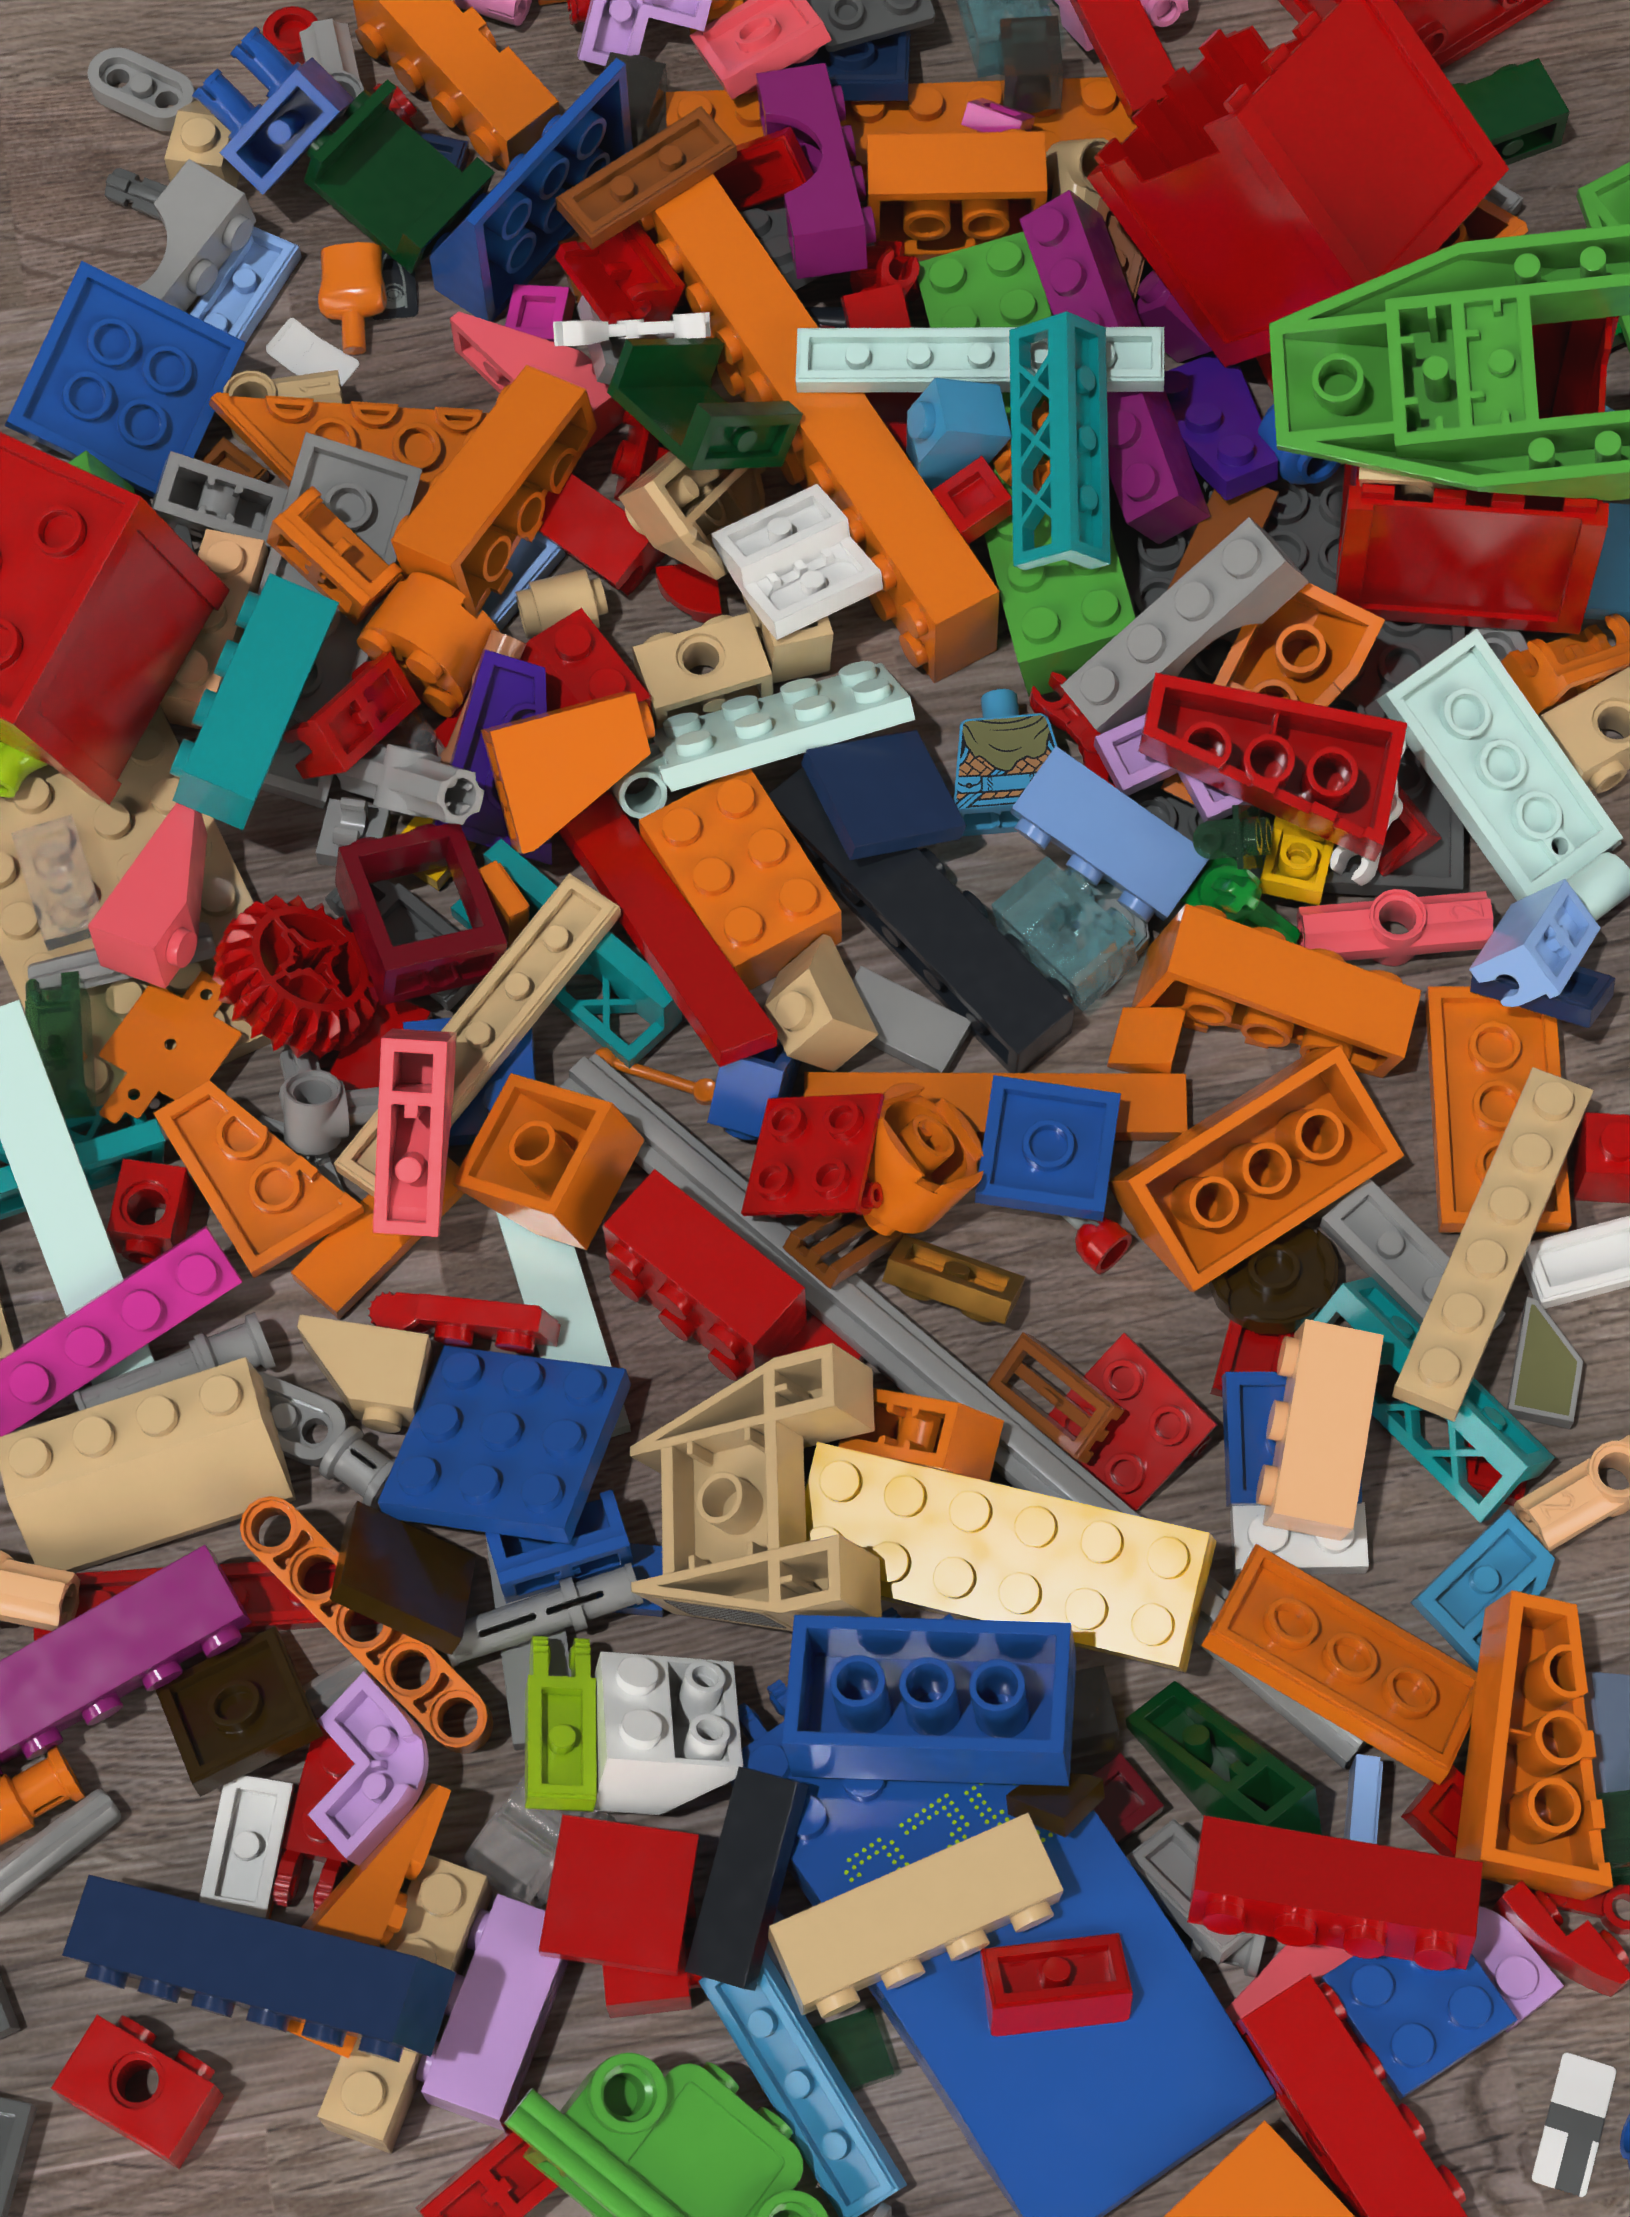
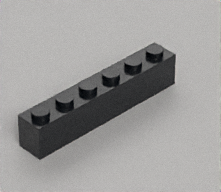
M803 767L768 794L822 881L947 1009L967 1018L971 1022L970 1033L1009 1073H1024L1072 1033L1074 1001L1066 987L1053 976L1045 978L1030 963L1031 957L1025 946L1010 933H1006L1003 936L988 921V912L981 901L968 890L961 893L946 878L947 873L943 864L929 849L922 848L919 851L917 848L849 860Z

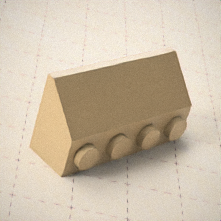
M244 1357L1 1436L0 1472L6 1498L34 1564L77 1572L242 1518L247 1507L259 1498L273 1496L283 1498L287 1502L295 1501L296 1498L285 1456L278 1438V1430L271 1412L272 1407L268 1392L264 1386L262 1376L248 1359Z

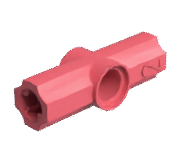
M1392 889L1383 892L1374 901L1298 907L1297 928L1300 932L1298 945L1308 949L1321 948L1334 951L1341 955L1345 961L1373 959L1386 966L1406 964L1415 955L1483 949L1493 933L1494 917L1491 899L1487 897L1486 891L1417 897L1407 890ZM1388 921L1398 922L1404 925L1409 932L1393 934L1386 931L1381 924Z

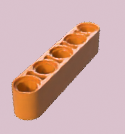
M269 1496L259 1498L251 1503L242 1515L240 1523L241 1537L247 1547L442 1746L451 1752L460 1754L475 1752L484 1746L492 1734L494 1724L492 1712L471 1686L431 1646L386 1625H383L382 1631L373 1640L366 1642L355 1641L351 1636L350 1627L357 1612L333 1602L330 1599L332 1588L322 1594H311L305 1589L304 1580L310 1567L320 1562L333 1563L337 1567L339 1552L292 1504L283 1498ZM272 1516H287L291 1524L290 1534L287 1539L278 1546H262L259 1541V1531L264 1521ZM416 1655L427 1658L430 1662L431 1671L426 1683L417 1689L408 1690L401 1688L397 1683L396 1675L402 1661ZM460 1703L473 1705L478 1715L477 1724L473 1731L460 1738L446 1735L443 1728V1719L448 1709Z

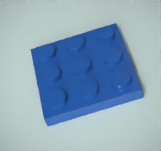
M81 261L5 426L72 459L87 450L131 484L134 489L154 498L170 451L194 458L215 412L209 406L210 398L217 392L223 393L224 386L230 379L247 342Z
M444 1345L379 1497L378 1504L381 1512L403 1521L570 1544L631 1387L626 1369Z

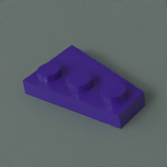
M1213 352L1164 372V388L1192 466L1226 501L1278 480V459L1272 448L1258 434V428L1262 420L1238 363L1224 367Z
M485 649L482 651L450 765L475 772L476 781L479 787L484 790L480 811L470 815L464 824L461 825L466 840L492 847L500 839H503L512 847L481 730L547 712L545 667ZM434 819L432 824L442 825L447 823ZM550 838L535 851L519 854L523 857L552 865V844Z

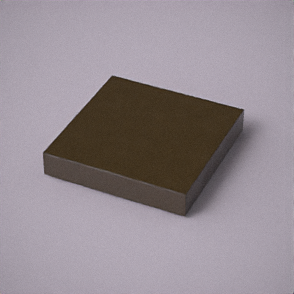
M357 1501L346 1519L330 1599L435 1649L452 1655L463 1639L476 1556Z
M276 1626L184 1670L179 1677L156 1689L191 1783L200 1797L324 1736L285 1642Z

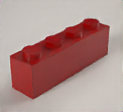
M1204 1815L1196 1852L1187 1923L1204 1925L1208 1930L1223 1935L1246 1932L1274 1937L1278 1942L1294 1947L1317 1944L1340 1948L1350 1955L1365 1959L1387 1956L1411 1960L1429 1970L1443 1971L1451 1968L1466 1970L1477 1936L1483 1862Z
M1309 1974L1234 2023L1235 2028L1276 2093L1275 2098L1343 2204L1355 2217H1468L1461 2207V2204L1466 2201L1461 2185L1445 2165L1441 2164L1437 2168L1435 2167L1421 2145L1426 2140L1423 2127L1408 2106L1404 2103L1398 2106L1395 2105L1381 2083L1387 2078L1381 2062L1366 2043L1362 2042L1358 2046L1356 2045L1342 2023L1347 2018L1346 2010L1339 1997L1327 1983L1323 1982L1317 1985L1311 1974Z

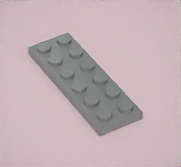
M306 432L282 513L307 489L314 486L322 494L320 497L323 500L322 503L383 561L390 565L393 562L395 563L397 559L391 539L399 522L410 514L422 469ZM271 547L257 594H261L270 573L321 594ZM385 598L356 626L338 609L336 610L327 636L285 732L294 724L307 722L353 680L351 677L353 671L362 663L367 662L368 655L358 646L356 640ZM282 738L261 790L323 809L334 774L303 779L295 764L303 757L312 753L311 749L302 741L297 740L294 743H287Z

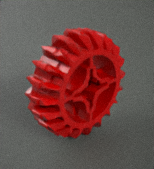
M275 895L264 904L255 901L243 913H240L237 918H233L223 932L224 936L216 946V954L213 959L217 964L214 967L215 972L212 980L222 986L218 1001L235 1006L232 1021H246L252 1027L251 1038L262 1034L271 1039L273 1052L285 1044L289 1045L297 1058L304 1053H308L309 1050L319 1058H322L333 1049L341 1052L344 1047L349 1046L358 1034H363L372 1022L371 1016L379 1007L380 1002L355 935L344 927L345 915L333 919L325 914L323 902L310 909L306 907L299 895L293 900L288 901V903Z

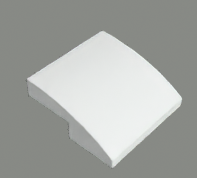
M818 484L711 533L712 543L731 577L754 612L776 640L883 590L880 569L850 537L848 518Z

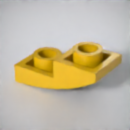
M1275 816L1273 831L1260 878L1262 883L1259 887H1261L1262 893L1320 905L1335 843Z

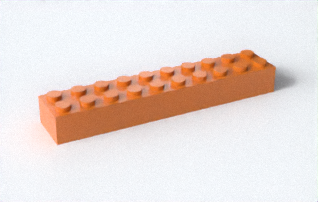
M713 173L638 220L639 224L685 284L675 309L681 307L684 313L710 312L711 337L706 338H718L724 343L718 360L717 371L728 393L733 397L739 394L744 402L789 401L803 413L784 464L780 469L791 485L799 483L803 490L818 484L846 515L849 523L850 537L882 573L883 590L869 596L871 604L884 622L891 619L900 632V645L911 665L915 668L922 665L933 683H936L997 651L1000 591L922 477L918 474L865 394L797 393L795 382L797 328L819 327Z

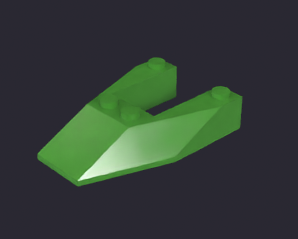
M1630 224L1459 242L1269 323L1277 449L1477 492L1588 498L1607 501L1630 499V410L1539 419L1532 325L1630 315Z

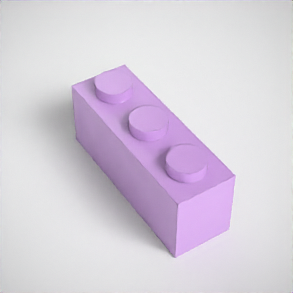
M497 1894L491 1911L481 1909L477 1914L467 1943V1948L474 1950L475 1953L466 1976L456 1974L444 2013L450 2016L441 2041L435 2042L431 2057L422 2055L418 2066L416 2079L424 2082L421 2093L428 2104L502 2131L506 2130L507 2126L503 2123L513 2112L570 1961L544 1957L539 1954L545 1910Z

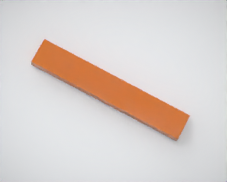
M804 1072V1097L868 1093L884 1094L891 1086L899 1083L917 1084L925 1088L918 1095L934 1104L942 1097L953 1104L971 1124L979 1140H984L993 1075L1121 1093L1114 1141H1171L1188 1130L1186 1074Z

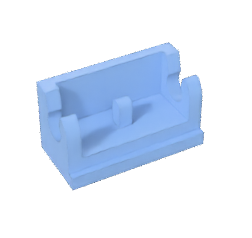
M1563 879L1512 903L1469 970L1479 983L1493 981L1503 974L1510 975L1516 979L1519 988L1510 989L1500 1001L1503 1006H1521L1545 994L1551 999L1561 994L1601 927L1567 880Z

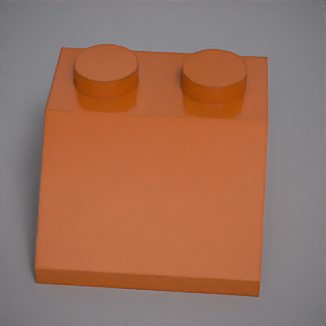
M510 1073L456 1173L452 1184L458 1190L537 1235L587 1250L645 1139L612 1102Z

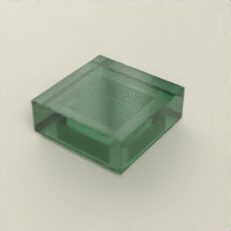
M872 2007L812 2027L851 2092L894 2078L895 2073Z

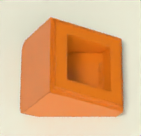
M1123 1007L1107 1067L1129 1073L1170 1074L1183 1030L1186 1010L1175 1007Z

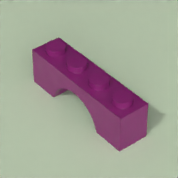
M826 63L756 73L759 117L763 135L765 136L791 126L814 173L807 182L784 194L787 239L796 278L803 279L867 269L866 244L876 242V229L871 206L861 207L860 202L866 201L861 165H850V161H856L851 125L841 126L840 124L841 121H846L845 102L841 85L831 87Z

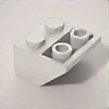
M600 1652L593 1677L596 1678L597 1796L594 1811L661 1815L736 1779L738 1767H743L734 1662Z

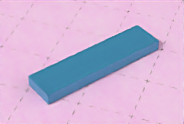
M766 1951L755 1991L738 1988L705 1977L698 1981L778 2116L792 2129L793 2134L791 2137L839 2217H859L907 2186V2183L805 2015H801L794 1996Z

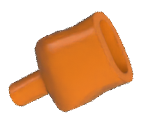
M370 242L344 243L325 247L320 252L322 270L321 286L318 293L320 312L327 319L342 320V349L345 354H363L366 352L365 318L382 313L387 306L386 287L382 274V248L380 245Z

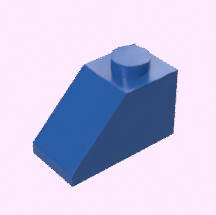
M777 1037L776 1047L719 1067L707 1123L724 1127V1130L729 1135L739 1139H758L768 1098L791 1096L802 1061L787 1057Z

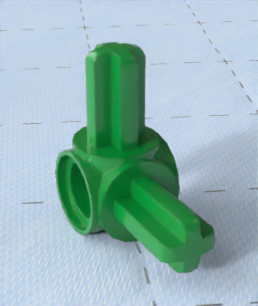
M1215 850L1179 901L1182 906L1189 904L1192 906L1206 905L1217 908L1226 914L1227 919L1251 928L1267 927L1282 933L1287 941L1297 944L1300 936L1299 929L1260 899L1262 889L1259 885L1262 882L1241 863L1219 850Z

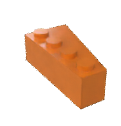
M353 0L358 26L355 34L362 48L371 57L378 58L380 56L393 68L398 80L408 91L412 93L419 91L428 99L435 113L444 124L451 128L456 125L470 138L476 152L489 163L496 161L506 171L511 161L521 153L526 154L541 138L547 123L555 115L560 114L559 101L508 46L500 52L497 50L495 38L488 28L487 22L473 7H470L463 13L457 7L454 0Z
M526 365L512 384H508L502 389L495 406L478 427L473 428L467 434L461 450L447 468L433 478L428 492L412 513L405 516L399 522L391 542L400 568L403 570L402 573L405 580L411 572H421L443 580L467 596L461 606L475 618L479 616L478 614L491 591L499 595L503 594L513 576L511 570L506 568L512 554L521 539L532 543L543 524L541 519L544 514L545 497L548 491L560 494L597 429L585 388Z
M1185 904L1148 947L1131 1007H1175L1186 1010L1184 1028L1207 1033L1209 1025L1226 1026L1241 1030L1243 1036L1246 1037V1044L1266 1049L1269 1047H1285L1290 1043L1301 1045L1299 1053L1302 1057L1314 1049L1340 1045L1354 1071L1383 1078L1405 1058L1422 990L1403 984L1402 979L1391 972L1383 970L1368 971L1346 963L1344 958L1334 951L1321 948L1308 949L1289 942L1282 933L1267 927L1251 928L1227 919L1226 914L1217 908L1206 905L1192 906Z
M1511 1590L1485 1608L1455 1858L1483 1862L1481 1879L1513 1886L1523 1880L1527 1887L1532 1890L1587 1900L1613 1888L1610 1862H1605L1601 1830L1606 1827L1602 1799L1597 1800L1592 1759L1596 1758L1594 1732L1593 1730L1588 1731L1583 1695L1588 1693L1577 1604Z

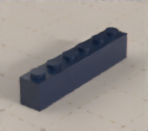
M88 1875L62 1954L65 1957L87 1964L88 1968L85 1978L105 1985L125 1989L128 1977L141 1981L137 1992L172 2003H178L181 1991L194 1994L192 2007L232 2018L235 2005L249 2009L246 2021L285 2033L287 2032L290 2020L304 2023L302 2036L337 2047H343L346 2035L361 2038L358 2051L398 2063L400 2062L403 2050L431 2057L457 1973L417 1956L93 1875Z

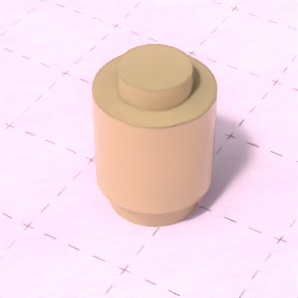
M585 569L528 583L529 589L515 592L521 622L527 639L533 638L580 608L585 611L597 628H600L598 616L608 613L607 601L600 578L589 580Z

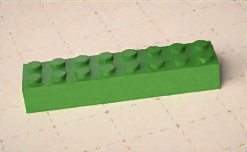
M1024 232L919 262L920 267L917 279L930 328L1020 327L1052 316ZM1001 392L1007 419L1010 420V392ZM1043 394L1035 408H1039L1044 400L1049 404V398ZM1044 453V460H1049V457ZM991 460L988 465L1012 497V487L1000 478L993 465V460ZM1046 513L1034 530V548L1052 543L1051 517ZM1012 515L984 533L1018 665L1029 697L1033 686L1036 687L1041 695L1053 692L1054 690L1048 684L1051 672L1062 674L1068 679L1135 619L1111 528V564L1092 570L1066 560L1029 570L1014 567Z

